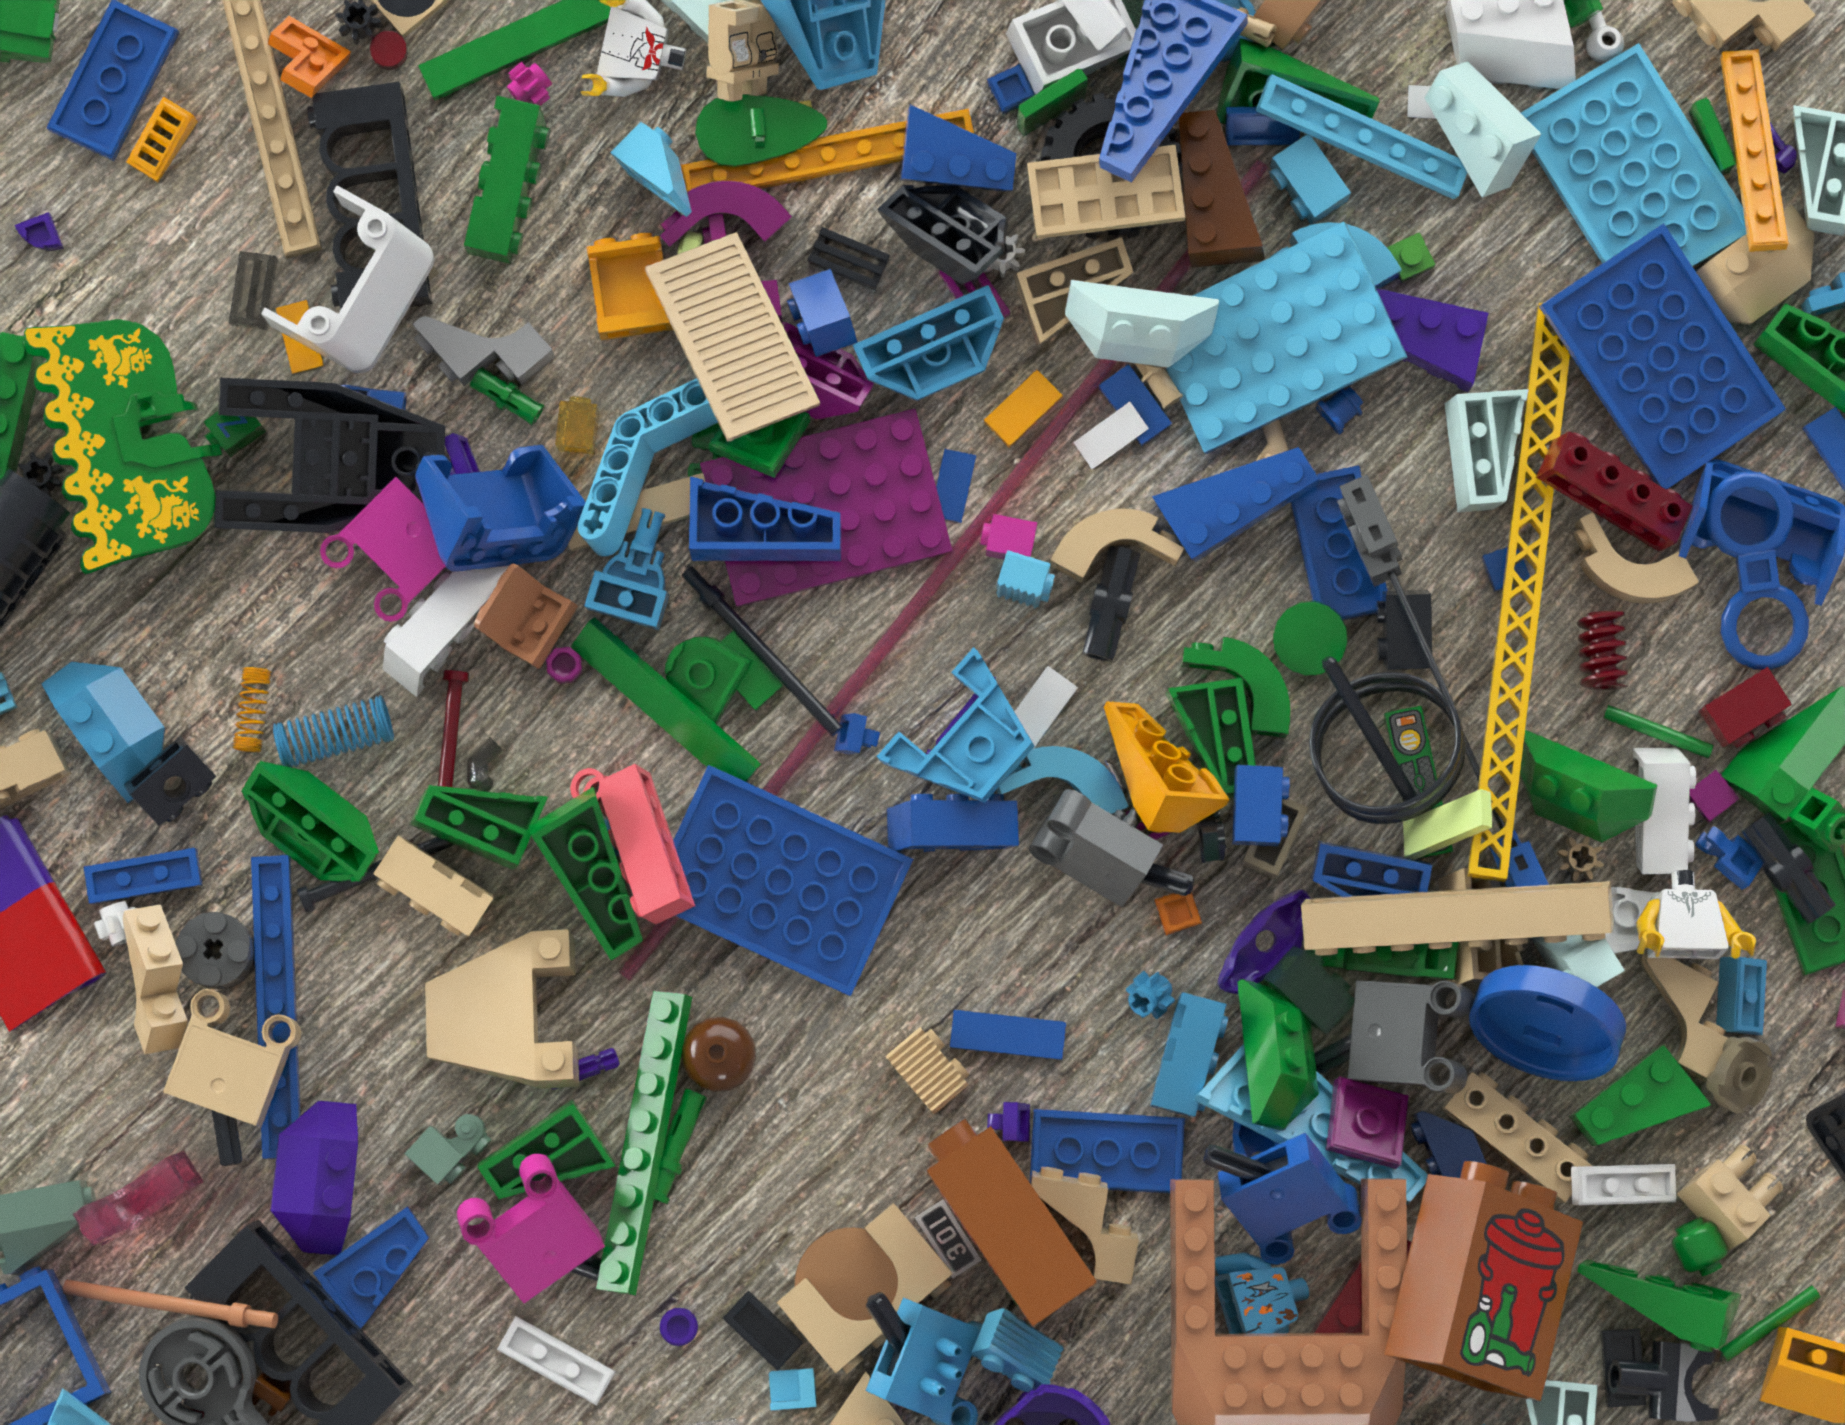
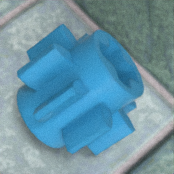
M1142 971L1133 979L1134 982L1126 988V991L1130 994L1128 998L1129 1006L1135 1013L1141 1015L1142 1018L1152 1013L1153 1017L1158 1019L1175 1002V999L1171 997V983L1167 978L1160 975L1159 972L1149 977L1145 971Z

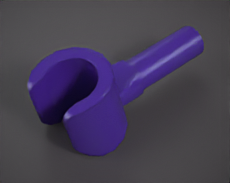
M1770 122L1773 145L1778 151L1775 155L1777 169L1785 174L1795 166L1797 152L1792 146L1786 145L1781 140Z

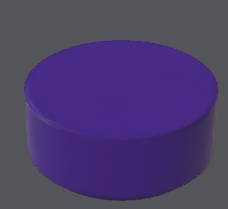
M673 1308L667 1311L660 1321V1333L663 1339L671 1345H686L697 1335V1318L688 1309Z

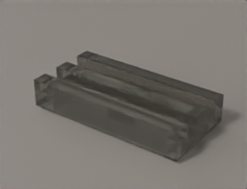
M244 251L239 252L229 316V324L231 326L242 325L247 328L258 327L259 329L267 330L268 323L261 313L264 308L270 310L278 262L277 256ZM248 261H254L246 316L241 317L240 309ZM264 262L267 263L259 319H256L254 315L262 263Z

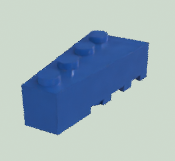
M1297 447L1152 497L1190 558L1197 562L1321 483V480L1302 450Z

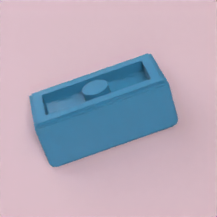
M1732 957L1720 958L1716 1025L1725 1029V1033L1763 1035L1767 960L1739 957L1737 959Z

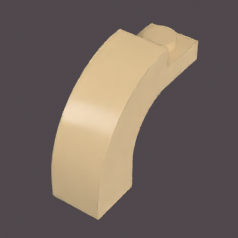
M1111 509L1091 515L1075 525L1065 535L1050 560V567L1083 583L1096 558L1109 549L1110 546H1135L1175 567L1183 554L1184 547L1179 545L1180 540L1176 536L1163 530L1159 534L1153 531L1159 517L1140 510Z
M1593 512L1580 518L1575 524L1577 531L1574 532V536L1578 545L1584 552L1588 550L1591 554L1584 558L1579 565L1595 585L1616 598L1632 603H1658L1680 596L1699 584L1687 559L1680 557L1679 551L1653 564L1632 563L1621 557L1613 549Z

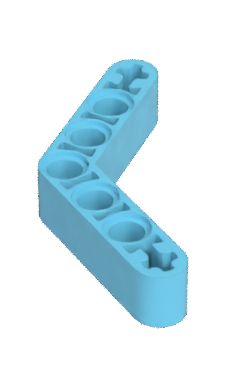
M697 378L622 414L616 420L578 522L579 534L597 555H612L622 545L654 454L718 423Z

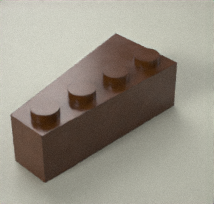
M1206 110L1182 113L1179 117L1188 254L1191 267L1264 261L1263 245L1216 111Z

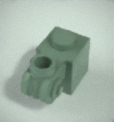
M465 1114L459 1117L455 1123V1131L458 1136L453 1139H447L434 1126H429L404 1154L437 1185H443L445 1181L452 1184L466 1169L462 1163L466 1160L467 1156L471 1152L478 1156L492 1140L487 1136L485 1123L478 1116Z

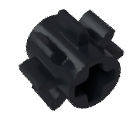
M344 0L345 9L343 13H335L337 21L345 23L339 29L341 36L344 37L350 33L355 45H358L360 39L367 37L372 41L374 39L372 34L374 29L383 26L380 19L373 18L379 12L377 5L372 4L367 7L365 0H358V2L352 3ZM359 16L365 22L359 25L356 21H353V18Z
M32 452L30 453L31 460L26 465L18 464V467L23 470L24 479L52 498L51 491L56 486L61 488L63 486L58 480V474L65 471V469L61 465L51 466L54 459L50 453H47L44 459H39ZM44 469L47 473L43 475L44 481L39 483L35 478L39 476L38 470Z

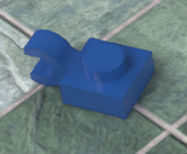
M1715 826L1711 827L1707 834L1702 832L1695 842V845L1704 853L1718 857L1714 867L1741 890L1750 886L1764 864L1752 846L1743 838L1737 835L1729 840Z

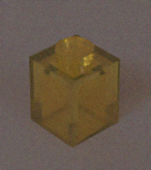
M571 396L569 401H560L555 441L558 451L595 455L600 411L597 404L591 403L592 400L590 398Z

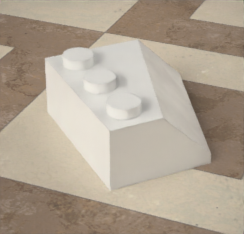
M1448 0L1445 13L1457 65L1468 61L1490 83L1495 84L1513 83L1529 85V88L1543 89V87L1562 89L1576 80L1574 45L1563 0Z

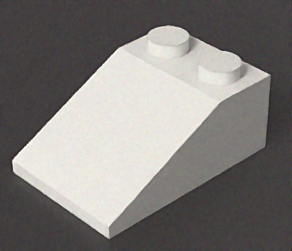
M1061 0L1012 19L1006 35L1035 95L1076 69L1081 68L1087 76L1130 52L1136 29L1122 0H1110V2L1123 18L1127 27L1119 40L1102 51H1098Z

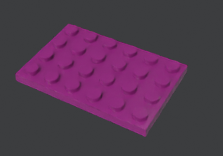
M916 408L800 437L775 478L725 457L700 463L707 483L720 486L724 484L736 487L740 491L756 495L759 493L773 496V499L789 503L797 502L841 514V561H725L737 608L953 553Z

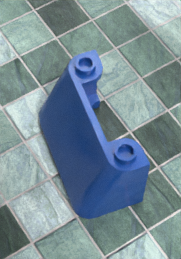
M544 445L516 448L510 453L503 470L450 475L452 465L444 455L423 456L415 476L440 559L448 570L459 572L509 566L511 564L548 561L559 556L567 547L578 526L586 502Z

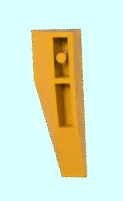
M1778 1327L1759 1401L1832 1423H1845V1344L1788 1327Z

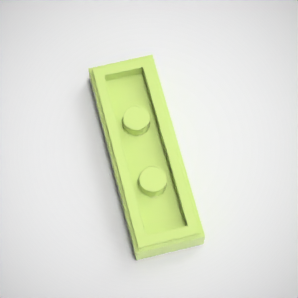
M1480 789L1415 818L1404 821V857L1415 860L1492 828L1491 792Z

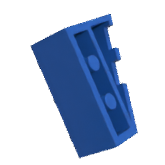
M1318 841L1311 878L1316 883L1341 897L1418 893L1428 891L1432 865L1425 861Z

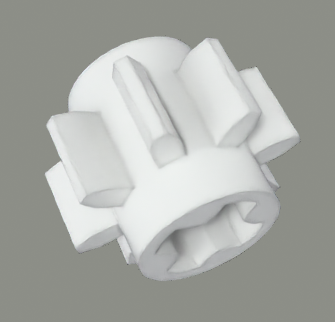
M1015 234L1011 238L1006 236V259L1001 260L998 258L985 270L986 272L994 268L1000 271L1001 278H1004L1005 271L1009 268L1015 271L1020 269V265L1015 260V257L1025 256V249L1016 248L1019 235Z
M126 901L99 910L102 920L94 922L99 939L103 941L109 939L112 947L127 943L123 925L124 910L130 909Z

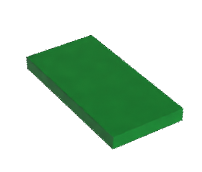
M1790 821L1779 826L1790 842L1798 845L1808 856L1814 867V875L1836 904L1827 913L1812 923L1807 924L1785 892H1780L1772 884L1801 972L1804 976L1845 963V859L1840 846L1833 854L1807 840L1794 822Z

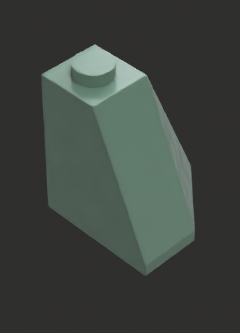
M76 1180L0 1195V1252L3 1251L5 1258L0 1259V1267L3 1274L21 1272L93 1219L92 1209L97 1208V1201L92 1186H87V1181Z

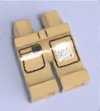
M731 0L709 5L708 57L711 66H707V78L718 80L717 98L738 101L742 100V93L750 94L751 96L767 94V77L777 75L779 72V63L774 62L778 53L777 44L774 39L775 22L761 0Z

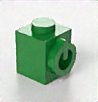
M1811 787L1789 814V817L1807 840L1834 854L1839 846L1845 843V809L1839 801Z

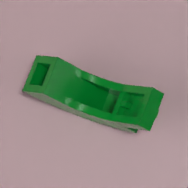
M1229 637L1222 638L1220 651H1214V645L1195 642L1191 644V648L1184 647L1181 667L1219 671L1235 678H1242L1243 686L1248 692L1251 702V735L1286 738L1288 736L1291 711L1288 690L1280 672L1267 656L1255 647Z

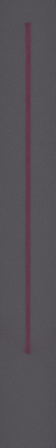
M1259 160L1255 161L1240 180L1245 197H1247L1268 170V167ZM1188 248L1154 291L1171 293L1191 268ZM1100 359L954 544L952 547L953 551L947 553L829 703L826 709L836 719L980 537L984 523H991L993 514H998L1117 361ZM817 720L762 790L775 796L779 793L826 733L825 728ZM673 916L656 924L620 969L619 973L631 981L680 918Z

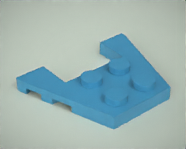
M973 647L951 673L979 698L929 754H925L902 733L898 732L876 757L887 766L985 803L1035 745L980 653Z

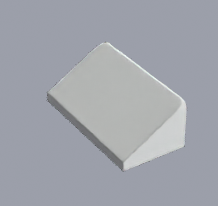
M1061 0L1098 51L1104 50L1119 40L1127 27V24L1110 0Z

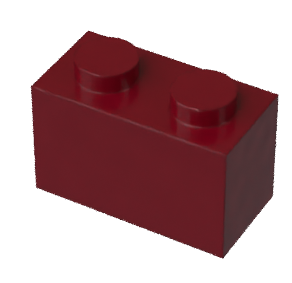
M1766 667L1699 710V713L1722 748L1733 743L1737 749L1755 737L1751 730L1763 723L1769 729L1785 719L1787 716L1783 710L1790 707L1792 703L1770 669Z

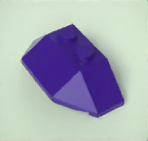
M317 1101L278 1135L270 1211L301 1252L339 1255L342 1252L351 1218L358 1150L356 1104Z

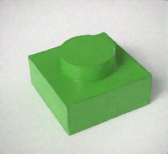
M1420 232L1387 247L1402 269L1398 277L1401 283L1433 269L1436 265Z

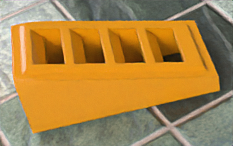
M163 97L126 163L154 181L159 182L198 123L195 116ZM168 115L180 121L178 127L166 121ZM160 128H163L173 134V137L169 140L157 132ZM152 140L166 148L163 154L149 146ZM144 152L159 161L156 167L141 158Z

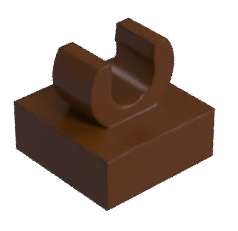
M263 1372L255 1380L254 1395L252 1397L253 1404L256 1405L261 1399L272 1406L268 1413L271 1417L278 1411L281 1412L292 1401L290 1393L291 1380L281 1381L273 1379Z

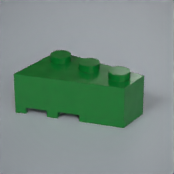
M573 1099L478 1162L479 1171L498 1199L526 1192L520 1177L519 1167L522 1161L532 1154L546 1155L551 1160L560 1181L577 1178L587 1173L616 1166L614 1159ZM537 1174L531 1180L540 1181L547 1176V1174Z

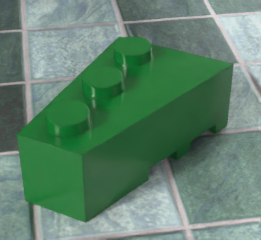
M1242 678L1167 688L1165 695L1202 767L1209 770L1215 776L1228 798L1234 797L1236 766H1256Z
M429 785L424 790L409 825L513 870L519 865L531 838L529 826L538 821L548 797Z
M1661 1045L1653 1049L1568 1117L1591 1146H1596L1708 1107L1711 1104L1665 1045Z

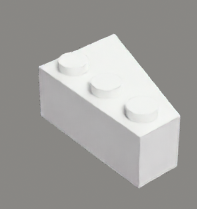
M1677 747L1633 748V760L1639 761L1638 777L1658 785L1652 816L1635 826L1636 866L1642 874H1671L1678 870H1688V862L1694 861L1693 840H1688L1689 825H1694L1695 806L1694 803H1689V791L1696 786L1695 766H1690V762Z

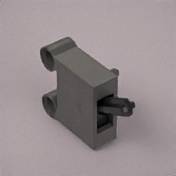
M1065 790L1062 793L1050 816L1045 818L1029 846L1030 853L1039 861L1057 868L1121 907L1140 883L1181 896L1191 894L1193 891L1195 880L1192 875L1153 863L1163 844L1136 829L1140 816L1135 808L1131 809L1128 815L1123 810H1116L1115 814L1112 815L1092 803L1085 795L1074 790Z
M1356 980L1352 1034L1314 1053L1316 1071L1319 1074H1324L1349 1061L1348 1079L1423 1086L1447 1094L1460 1092L1465 1087L1468 1079L1465 1067L1458 1061L1435 1057L1439 1014L1454 1018H1462L1468 1015L1474 1002L1471 990L1464 985L1447 980L1439 981L1434 985ZM1455 990L1457 995L1456 1003L1448 1009L1446 997L1449 992ZM1448 1066L1450 1078L1446 1084L1442 1085L1439 1075L1441 1070Z

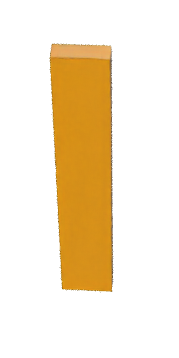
M1759 49L1723 51L1720 60L1749 252L1787 250L1789 242Z

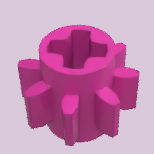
M520 62L508 72L512 82L506 87L515 100L541 106L550 98L546 89L552 85V82L536 63L526 68Z

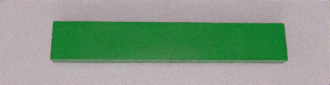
M561 0L418 65L434 101L608 23L611 7L602 4L599 0Z
M595 617L588 621L570 646L706 767L710 765L748 783L762 765Z

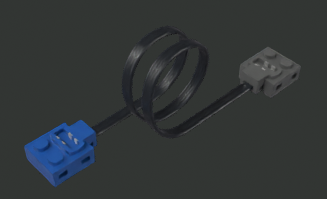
M1366 474L1339 486L1343 496L1342 499L1337 500L1340 512L1374 587L1391 580L1440 690L1420 677L1399 672L1370 674L1355 679L1350 684L1356 690L1355 692L1359 699L1377 693L1399 691L1413 693L1430 700L1447 715L1454 726V750L1448 766L1437 781L1412 799L1389 806H1366L1345 798L1333 788L1325 777L1321 761V749L1325 733L1338 714L1347 708L1337 691L1322 704L1313 720L1309 737V749L1314 769L1323 789L1330 800L1341 811L1359 821L1372 824H1392L1415 818L1437 805L1450 792L1458 780L1464 764L1465 753L1478 782L1480 767L1464 734L1455 704L1397 578L1402 575L1398 561L1403 560L1402 555L1397 547L1399 546L1397 539ZM1493 810L1492 813L1499 826V829L1501 830L1504 828L1505 822L1498 815V813L1495 810ZM1514 830L1508 877L1504 882L1505 886L1549 885L1530 842L1527 841L1521 844ZM1503 837L1498 840L1501 846ZM1489 847V850L1499 870L1500 858L1493 851V849Z

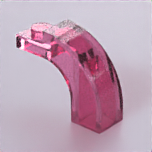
M181 1151L164 1158L146 1173L118 1191L81 1207L73 1213V1216L79 1223L81 1233L89 1239L91 1244L95 1246L101 1243L103 1246L155 1217L189 1194L204 1181L186 1153Z

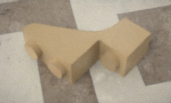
M1673 0V4L1678 12L1684 17L1689 16L1697 25L1696 30L1700 38L1708 45L1713 44L1717 50H1720L1752 24L1755 28L1754 33L1757 39L1765 46L1770 45L1776 52L1809 26L1816 16L1804 0H1769L1765 2H1752L1748 0Z
M161 905L124 910L123 925L136 989L134 1027L144 1054L178 1049L182 1043L188 1022L177 994L183 962Z
M1645 949L1641 957V965L1676 1016L1680 1026L1681 1039L1675 1059L1685 1072L1707 1082L1708 1076L1715 1070L1716 1064L1723 1053L1724 1043L1728 1038L1724 1036L1726 1030L1706 1020L1703 1025L1698 1022L1719 982L1710 978L1712 972L1703 966L1692 963L1689 967L1677 961V958H1648V949Z
M1041 1167V1172L1032 1171L1031 1185L1038 1196L1081 1229L1090 1239L1094 1249V1278L1131 1285L1139 1241L1138 1234L1131 1233V1227L1121 1224H1109L1108 1229L1102 1228L1108 1185L1105 1182H1101V1176L1079 1173L1078 1178L1063 1176V1170L1052 1167Z

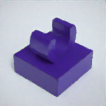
M1003 1102V1114L987 1115V1128L991 1126L994 1130H1003L1004 1141L1029 1142L1030 1104Z

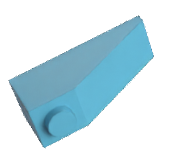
M640 122L610 153L630 177L687 217L692 211L679 158L669 147L673 141L658 126L652 130Z

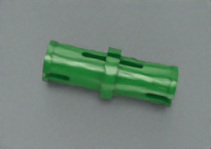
M484 367L478 369L469 385L472 389L477 390L496 402L497 408L502 411L505 409L509 410L531 426L537 422L545 408L543 404L538 403L519 391L518 385L513 382L506 383Z

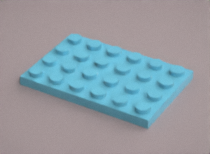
M1639 43L1521 112L1541 133L1531 152L1601 263H1604L1663 223L1692 267L1719 253L1747 234L1743 206Z
M1343 221L1193 295L1196 297L1219 299L1213 332L1171 367H1167L1166 370L1179 392L1182 393L1183 397L1180 398V401L1203 452L1208 454L1407 358V355L1349 228Z

